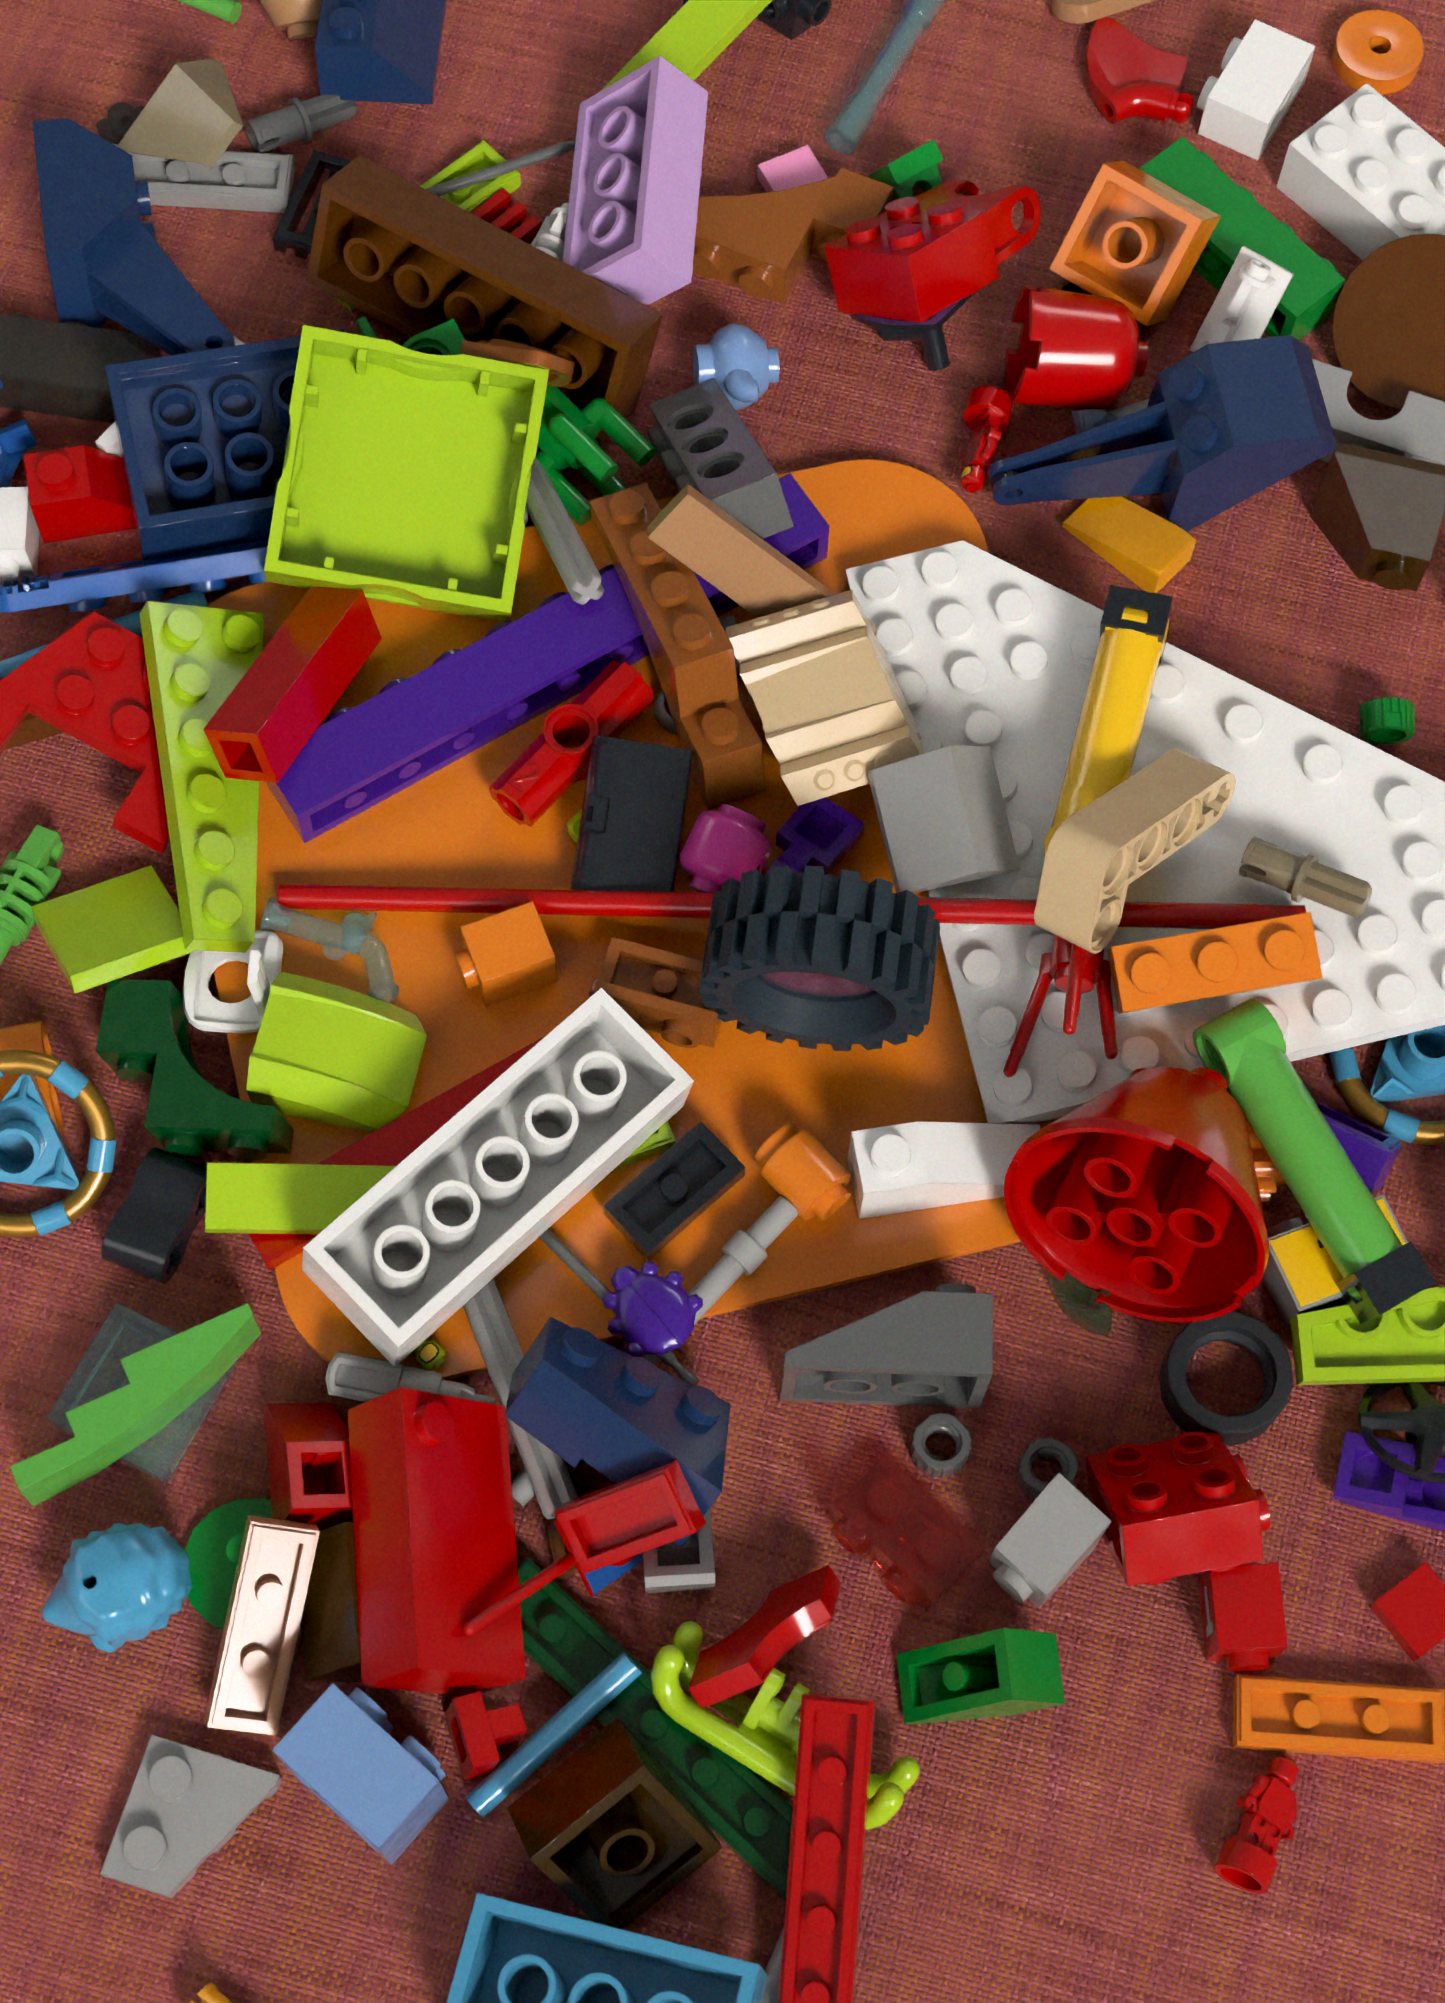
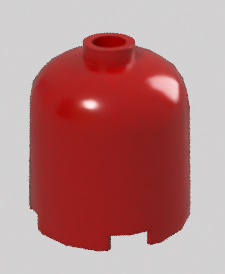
M1023 286L1017 297L1011 322L1022 323L1018 349L1007 348L1005 355V392L1012 397L1011 402L1079 409H1108L1119 403L1130 389L1134 377L1143 376L1148 359L1147 342L1139 341V327L1132 311L1124 303L1111 298L1040 286Z

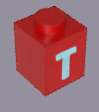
M1279 1563L1240 1564L1228 1571H1205L1200 1576L1198 1585L1206 1662L1226 1661L1227 1670L1232 1672H1250L1269 1668V1659H1275L1288 1647Z

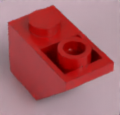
M333 1403L266 1404L263 1412L272 1518L315 1524L320 1531L345 1521L350 1522L353 1519L349 1431Z

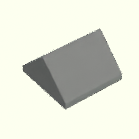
M949 745L867 772L896 893L905 890L917 893L1020 870L990 746Z

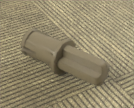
M1254 836L1249 842L1241 860L1243 864L1239 868V875L1264 882L1279 888V890L1290 893L1291 900L1298 903L1303 898H1307L1350 916L1360 917L1371 898L1372 888L1367 881L1318 863V855L1311 852L1306 857L1277 847V845Z

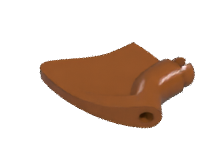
M499 338L492 339L489 342L480 340L477 343L462 340L460 354L549 370L547 386L563 387L568 385L572 380L575 362L569 358L540 348Z

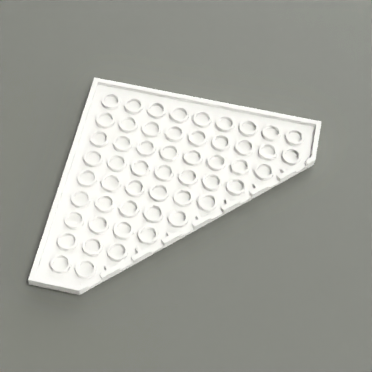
M964 540L845 569L849 589L853 590L867 618L875 623V637L886 652L922 737L919 741L924 753L949 745L990 746L1020 870L927 890L929 897L1037 899L1044 865V840L1052 826L1100 640V625L1104 611ZM1166 642L1161 664L1158 663L1130 777L1170 750L1177 748L1234 774L1236 779L1235 790L1223 816L1213 826L1129 884L1125 901L1305 905L1306 913L1311 912L1323 978L1309 982L1118 1014L1111 976V992L1118 1050L1117 1057L1111 1060L1105 1056L1096 985L1094 984V988L1090 992L1081 993L1076 1031L1072 1035H1067L1063 1031L1066 992L1057 988L1054 984L1055 979H1052L1016 1074L1013 1077H1007L1004 1075L1003 1070L1039 975L1041 955L1052 952L1055 934L1037 925L940 923L939 938L987 1123L1035 1124L1063 1117L1128 1079L1130 1074L1136 1069L1175 1067L1192 1071L1195 1068L1204 1067L1193 1042L1194 1030L1252 998L1260 1001L1275 1018L1282 1031L1286 1043L1285 1054L1290 1062L1445 1025V782ZM1255 836L1277 845V847L1306 857L1311 852L1318 855V863L1367 881L1371 885L1372 893L1365 911L1360 917H1353L1307 898H1303L1298 903L1291 900L1290 893L1279 890V888L1264 882L1239 875V868L1243 864L1241 860L1249 842ZM1118 927L1113 938L1105 947L1104 959L1109 961L1107 950L1112 946L1210 929Z

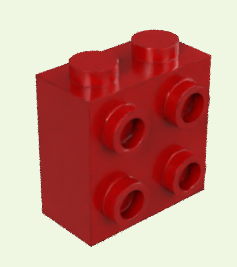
M1186 1432L1176 1436L1173 1440L1141 1446L1123 1444L1111 1448L1108 1452L1085 1456L1089 1499L1092 1504L1112 1521L1102 1537L1127 1586L1137 1584L1157 1585L1167 1582L1173 1577L1209 1570L1216 1572L1228 1571L1240 1564L1263 1560L1262 1531L1269 1530L1271 1526L1267 1500L1261 1489H1252L1248 1482L1247 1471L1242 1457L1239 1454L1231 1455L1218 1433Z

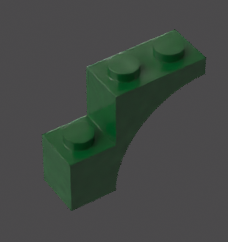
M116 979L108 982L95 1051L119 1078L136 1083L152 1082L144 1127L157 1139L166 1152L179 1157L198 1158L204 1155V1151H227L230 1155L245 1160H262L267 1157V1153L290 1154L294 1129L275 1106L255 1104L237 1099L218 1090L203 1079L191 1049L189 1022L183 1009V996L171 981Z

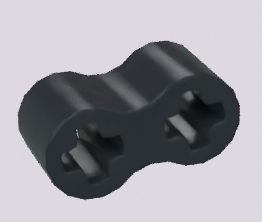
M157 1147L152 1148L141 1162L125 1202L113 1217L106 1231L101 1249L102 1259L163 1284L169 1282L182 1261L194 1229L206 1213L207 1167Z

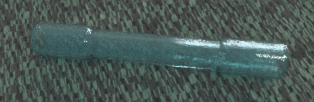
M907 0L902 8L901 17L853 94L846 98L825 132V140L832 149L842 154H850L855 150L874 119L876 108L919 38L931 26L946 0Z

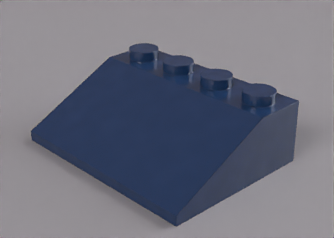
M301 336L105 365L143 561L269 539L277 484L283 471L290 427L289 408Z

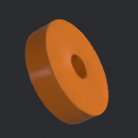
M1385 10L1362 11L1349 17L1339 28L1332 50V63L1338 76L1350 87L1359 90L1368 83L1381 95L1391 94L1404 89L1414 80L1423 57L1424 43L1417 28L1406 18Z

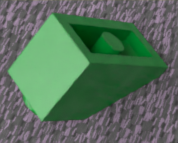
M1000 1628L897 1654L904 1724L916 1725L1005 1717L1065 1704L1056 1633Z

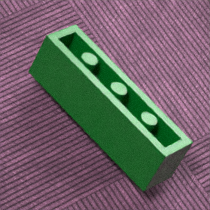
M1182 136L1139 168V170L1221 216L1194 267V270L1215 289L1220 291L1242 246L1251 249L1294 274L1264 330L1269 337L1291 335L1300 340L1334 313L1337 300L1345 282V279L1337 272L1334 265L1327 259L1319 257L1296 236L1289 225L1279 222L1263 208L1248 189L1238 186L1222 172L1208 154L1197 150Z

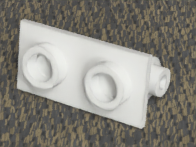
M1242 246L1189 350L1195 352L1201 347L1212 343L1261 338L1294 274L1251 249Z

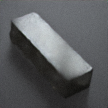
M16 313L0 315V379L3 381V388L0 389V408L114 423L115 418L105 365L162 357L161 350L128 329L115 331L93 328L74 321L57 323L35 320Z

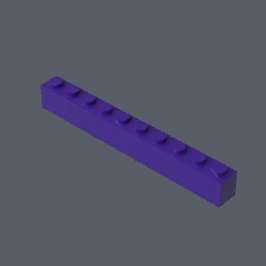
M789 473L781 477L779 482L794 527L763 540L805 570L827 558L830 526ZM607 565L598 571L602 577L601 585L604 589L601 598L598 600L590 599L586 604L582 605L573 601L569 592L555 593L546 598L536 610L516 621L507 620L497 624L489 630L484 638L462 650L452 649L443 653L433 662L432 666L408 679L398 678L389 682L380 690L378 695L356 707H344L332 713L325 720L324 724L317 728L278 783L267 782L268 788L304 844L579 694L613 660L618 663L625 661L627 664L632 665L650 655L614 565ZM695 573L717 617L739 606L738 603Z

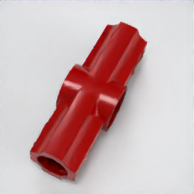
M613 660L571 704L558 706L549 712L544 720L543 732L489 787L491 797L499 804L507 816L519 825L526 824L532 827L574 782L587 779L593 736L617 738L653 701V690L644 681L641 673L625 661L618 663ZM571 738L580 739L585 742L575 748L559 745L564 740Z

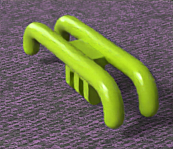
M693 1621L682 1623L675 1632L672 1644L666 1645L658 1651L650 1675L653 1694L661 1709L681 1726L794 1796L800 1726L799 1710L801 1709L802 1694L809 1693L810 1689L797 1683L786 1703H784L775 1696L781 1690L786 1674L773 1668L754 1701L739 1693L710 1706L740 1725L739 1728L705 1706L700 1708L697 1701L690 1698L680 1686L681 1683L690 1692L688 1687L698 1660V1649L704 1634L702 1627L698 1623ZM909 1756L899 1757L887 1772L882 1774L870 1773L866 1830L886 1824L900 1810L904 1801V1794L915 1784L919 1776L920 1768L914 1758Z

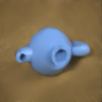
M731 322L713 334L709 344L694 345L693 347L694 386L714 378L735 411L750 407L768 390L769 383H778L780 367L777 347H767L766 341L745 325Z

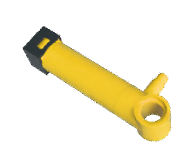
M1110 585L1100 625V640L1052 826L1044 840V860L1051 838L1060 824L1128 779L1131 775L1158 663L1161 664L1171 625L1172 596Z

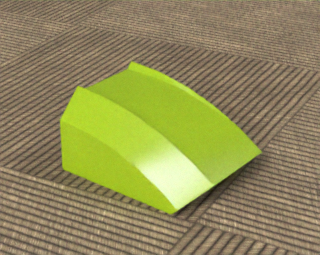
M280 972L271 983L270 994L253 1052L249 1058L246 1091L251 1103L275 1106L281 1114L372 1133L396 1120L408 1107L427 1034L417 1015L400 1007L341 986Z

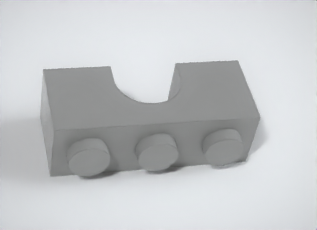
M1312 359L1336 442L1445 465V402L1409 391L1402 410L1397 415L1386 420L1368 419L1358 414L1351 407L1347 399V387L1353 372ZM1332 452L1318 460L1328 463Z

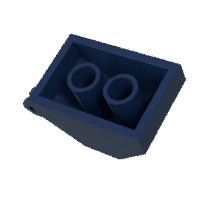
M69 118L32 121L45 251L62 334L98 330L108 319H112L170 355L235 346V340L231 332L218 320L156 242L154 221L142 222L141 216L152 215L147 179H135L132 155Z
M1291 335L1207 344L1157 374L1146 409L1042 448L1001 459L992 464L987 473L989 482L993 485V499L1000 505L1161 494L1168 521L1188 532L1336 450L1337 444L1309 347Z

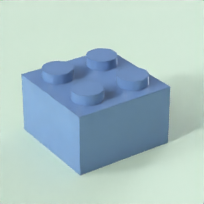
M332 1683L272 1751L294 1776L392 1866L449 1801L440 1783L446 1774L440 1768V1762L412 1736L409 1735L401 1745L393 1739L389 1733L394 1729V1726L387 1720L388 1715L362 1690L356 1687L349 1696H346Z

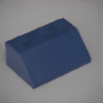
M322 0L315 41L320 95H338L341 100L433 105L447 0Z

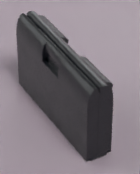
M593 736L570 890L674 891L694 751L619 738Z

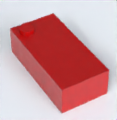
M400 1387L348 1410L361 1679L363 1687L463 1696L478 1691L483 1693L526 1679L520 1603L474 1635H466L463 1632V1625L467 1621L519 1587L507 1417L504 1415L505 1406Z

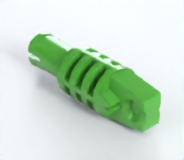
M40 825L34 827L18 853L9 852L0 867V966L11 946H18L26 941L31 927L35 925L36 922L31 906L45 902L51 896L62 874L61 870L56 868L64 851L63 843L60 840L61 837L58 832Z

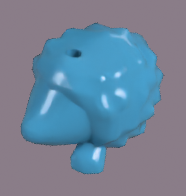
M114 1523L105 1531H92L85 1539H75L72 1541L69 1549L70 1557L63 1566V1573L42 1608L41 1616L49 1624L88 1636L89 1640L98 1650L108 1653L115 1652L126 1641L142 1640L151 1631L166 1628L170 1615L181 1611L183 1601L188 1598V1593L192 1589L189 1556L180 1547L176 1538L170 1536L163 1526L148 1527L142 1523L128 1525Z

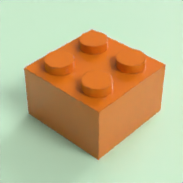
M1124 160L1103 163L1049 269L1094 296L1111 298L1124 303L1132 311L1135 320L1145 326L1162 322L1167 319L1221 216Z

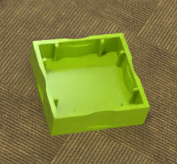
M303 325L289 408L290 427L283 471L277 484L265 559V581L310 589V587L363 590L366 599L497 622L509 620L512 612L525 529L524 514L529 482L537 452L549 370L465 354H426L405 348L389 340Z

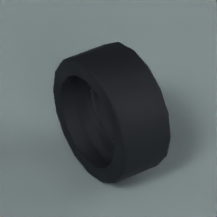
M1231 1311L1220 1317L1205 1321L1188 1322L1174 1338L1165 1353L1159 1373L1161 1400L1173 1422L1185 1432H1216L1220 1435L1225 1445L1243 1444L1262 1435L1287 1405L1293 1385L1290 1355L1279 1336L1262 1321L1236 1311ZM1213 1341H1227L1243 1347L1257 1359L1263 1370L1265 1386L1261 1399L1253 1409L1239 1416H1223L1208 1411L1194 1399L1188 1388L1186 1371L1190 1358L1200 1347Z

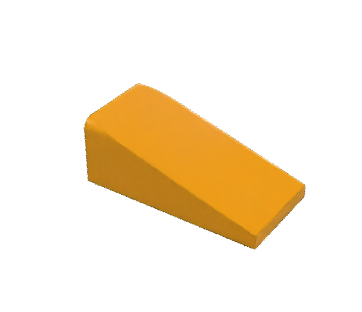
M1122 496L1088 498L1063 522L1062 526L1141 589L1156 594L1191 560L1197 541L1179 526Z

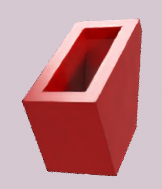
M85 445L24 454L30 506L44 544L136 529L123 459L121 457Z

